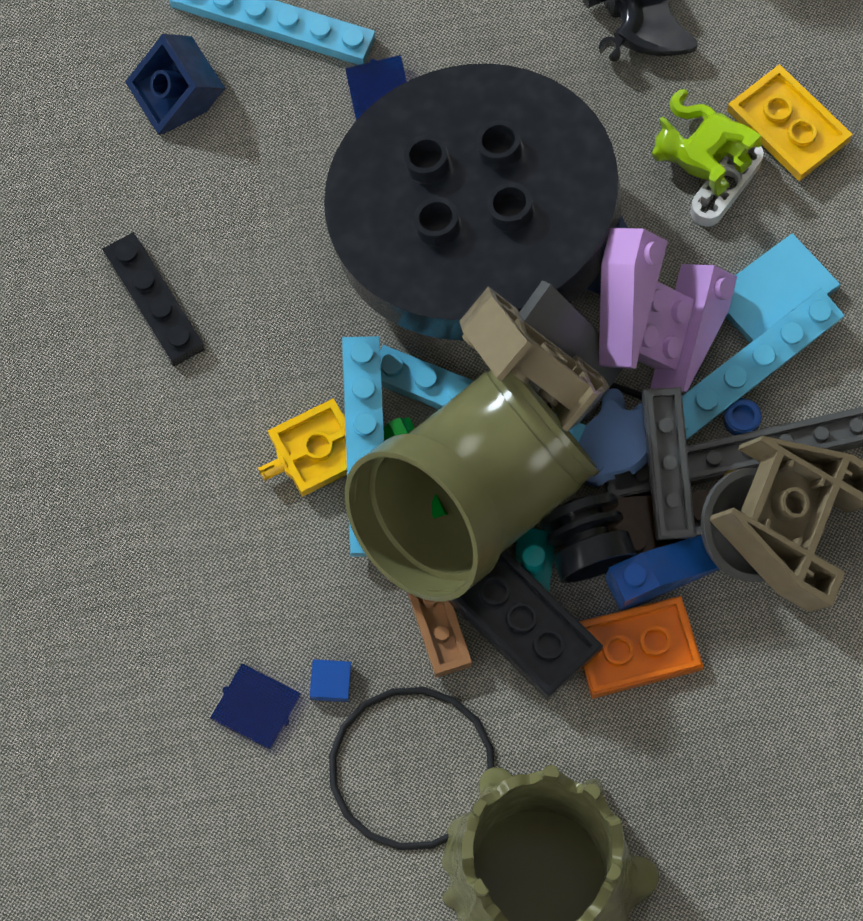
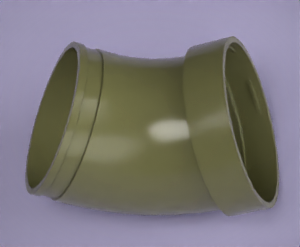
M490 370L489 372H484L411 432L396 435L385 440L360 458L353 465L347 476L345 507L351 528L359 545L370 561L386 578L402 590L416 597L436 602L449 601L463 595L489 574L504 550L578 491L585 481L592 476L595 477L600 471L570 431L566 432L562 428L559 418L528 382H522L511 371L501 382ZM437 494L448 515L433 519L432 501L434 495Z

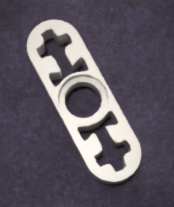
M755 146L748 150V153L753 155L751 159L752 164L743 173L735 169L731 158L727 156L723 158L720 164L726 170L724 176L734 178L737 186L733 189H726L718 197L712 192L707 180L692 200L690 214L694 222L701 226L710 227L721 220L759 170L764 155L761 146L759 148ZM714 195L717 199L715 200L713 211L702 212L701 207H706Z

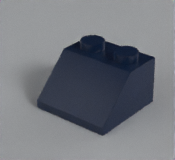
M162 34L125 81L157 134H165L206 113L226 89L193 37Z

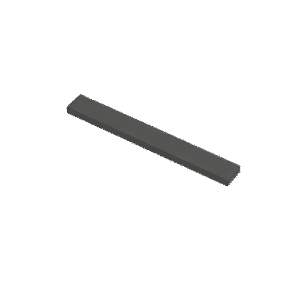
M863 406L687 446L691 486L721 479L739 469L758 468L760 462L741 452L738 448L740 444L760 436L838 452L863 447ZM648 462L634 474H631L630 470L621 474H615L616 479L608 480L604 483L606 492L615 494L617 498L651 495Z

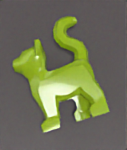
M685 89L678 90L669 102L670 111L679 118L689 120L703 117L704 121L688 139H684L678 130L662 116L659 120L662 129L655 138V146L651 154L656 161L677 163L688 174L708 180L712 192L719 197L729 187V183L724 177L726 170L718 162L727 156L733 160L735 169L743 173L752 164L748 150L755 146L759 148L762 145L761 135L747 125L733 121L722 113H717L707 105L684 106L683 102L688 96V91Z

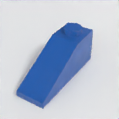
M702 535L642 552L608 568L605 581L619 610L623 611L646 603L720 569L709 557Z

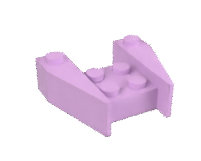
M610 228L601 263L599 365L602 367L636 369L637 361L655 368L651 389L681 387V392H687L729 312L737 276L715 265L681 264L674 290L658 282L667 240L646 229Z

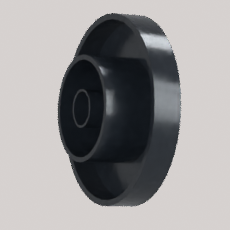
M487 63L452 66L432 71L403 83L378 99L355 121L336 150L329 168L324 197L325 219L329 236L342 270L359 296L380 315L407 330L434 338L465 341L462 338L464 333L459 321L488 286L517 308L519 312L542 280L550 283L571 304L587 289L601 271V263L610 228H619L622 205L617 161L613 146L604 126L590 107L571 90L542 74L524 68Z

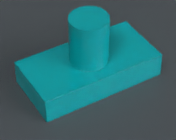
M530 529L517 540L515 559L549 592L554 546L548 545L546 539L552 532Z

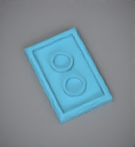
M792 233L735 275L737 280L726 318L751 343L817 290L822 288L830 296L839 289L840 283Z

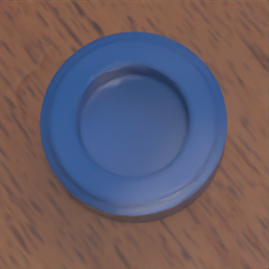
M740 398L725 410L723 417L724 426L732 435L756 431L762 419L761 410L755 402Z

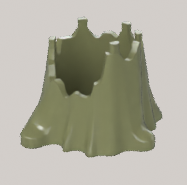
M547 765L543 770L531 774H517L514 776L508 770L501 767L487 769L479 780V800L474 804L471 812L455 818L447 830L449 838L444 850L442 866L450 877V884L442 898L446 906L452 907L456 911L458 921H629L631 910L638 903L649 897L655 891L659 882V871L650 859L630 854L624 837L621 819L610 810L604 798L602 783L597 779L587 780L583 784L577 783L559 771L554 765Z

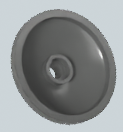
M758 468L739 469L721 478L709 492L701 514V534L709 557L725 574L746 582H762L765 580L710 522L711 515L731 508L741 511Z

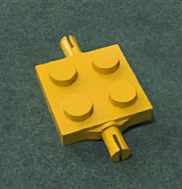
M334 398L268 430V436L276 449L277 459L258 467L264 482L285 472L293 480L301 496L304 497L347 475L345 415L341 412Z

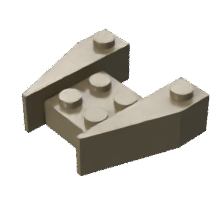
M489 286L459 321L464 333L462 338L477 350L496 378L502 382L511 371L524 383H527L529 380L536 383L541 388L539 393L556 411L561 426L566 432L571 430L586 416L609 388L603 375L576 354L571 358L522 320L518 309Z
M760 436L740 444L738 450L760 462L741 511L731 508L711 515L710 522L778 595L808 612L833 606L845 572L814 553L832 506L845 513L863 508V460L852 454L767 436Z

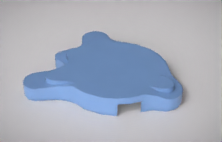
M608 389L602 398L601 411L587 424L579 441V444L600 471L595 477L592 476L585 481L588 485L593 487L601 486L608 480L616 479L615 474H621L629 470L631 474H634L648 462L643 404L639 403L633 410H626L624 397L618 389Z

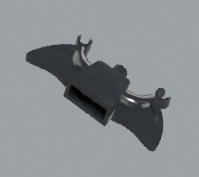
M582 0L587 8L603 2L612 17H621L622 23L614 33V37H605L599 43L600 54L607 47H615V50L609 55V60L612 62L620 58V47L622 45L635 52L656 56L683 55L697 50L698 42L674 18L667 0Z

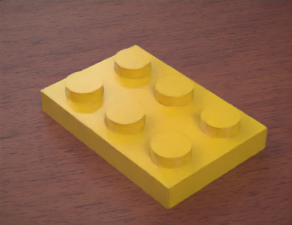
M780 64L732 100L727 107V112L739 123L747 125L761 135L762 146L799 182L848 144L853 135Z

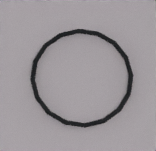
M426 687L392 688L363 701L340 725L329 754L330 789L344 818L369 840L397 850L433 849L446 843L449 834L447 833L433 841L400 843L372 833L349 812L337 786L336 756L347 728L366 708L395 695L424 694L450 703L474 723L486 748L487 769L495 767L494 749L480 719L455 697Z

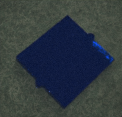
M401 55L377 61L376 59H371L369 63L345 68L356 120L382 96L407 82Z
M242 663L229 686L223 687L224 695L210 718L270 750L283 726L289 725L288 718L301 693Z

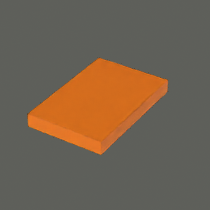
M682 596L579 621L603 645V649L583 667L592 699L703 670L704 666Z

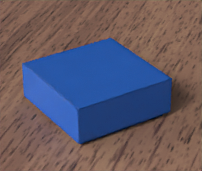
M313 659L310 700L349 702L351 662Z

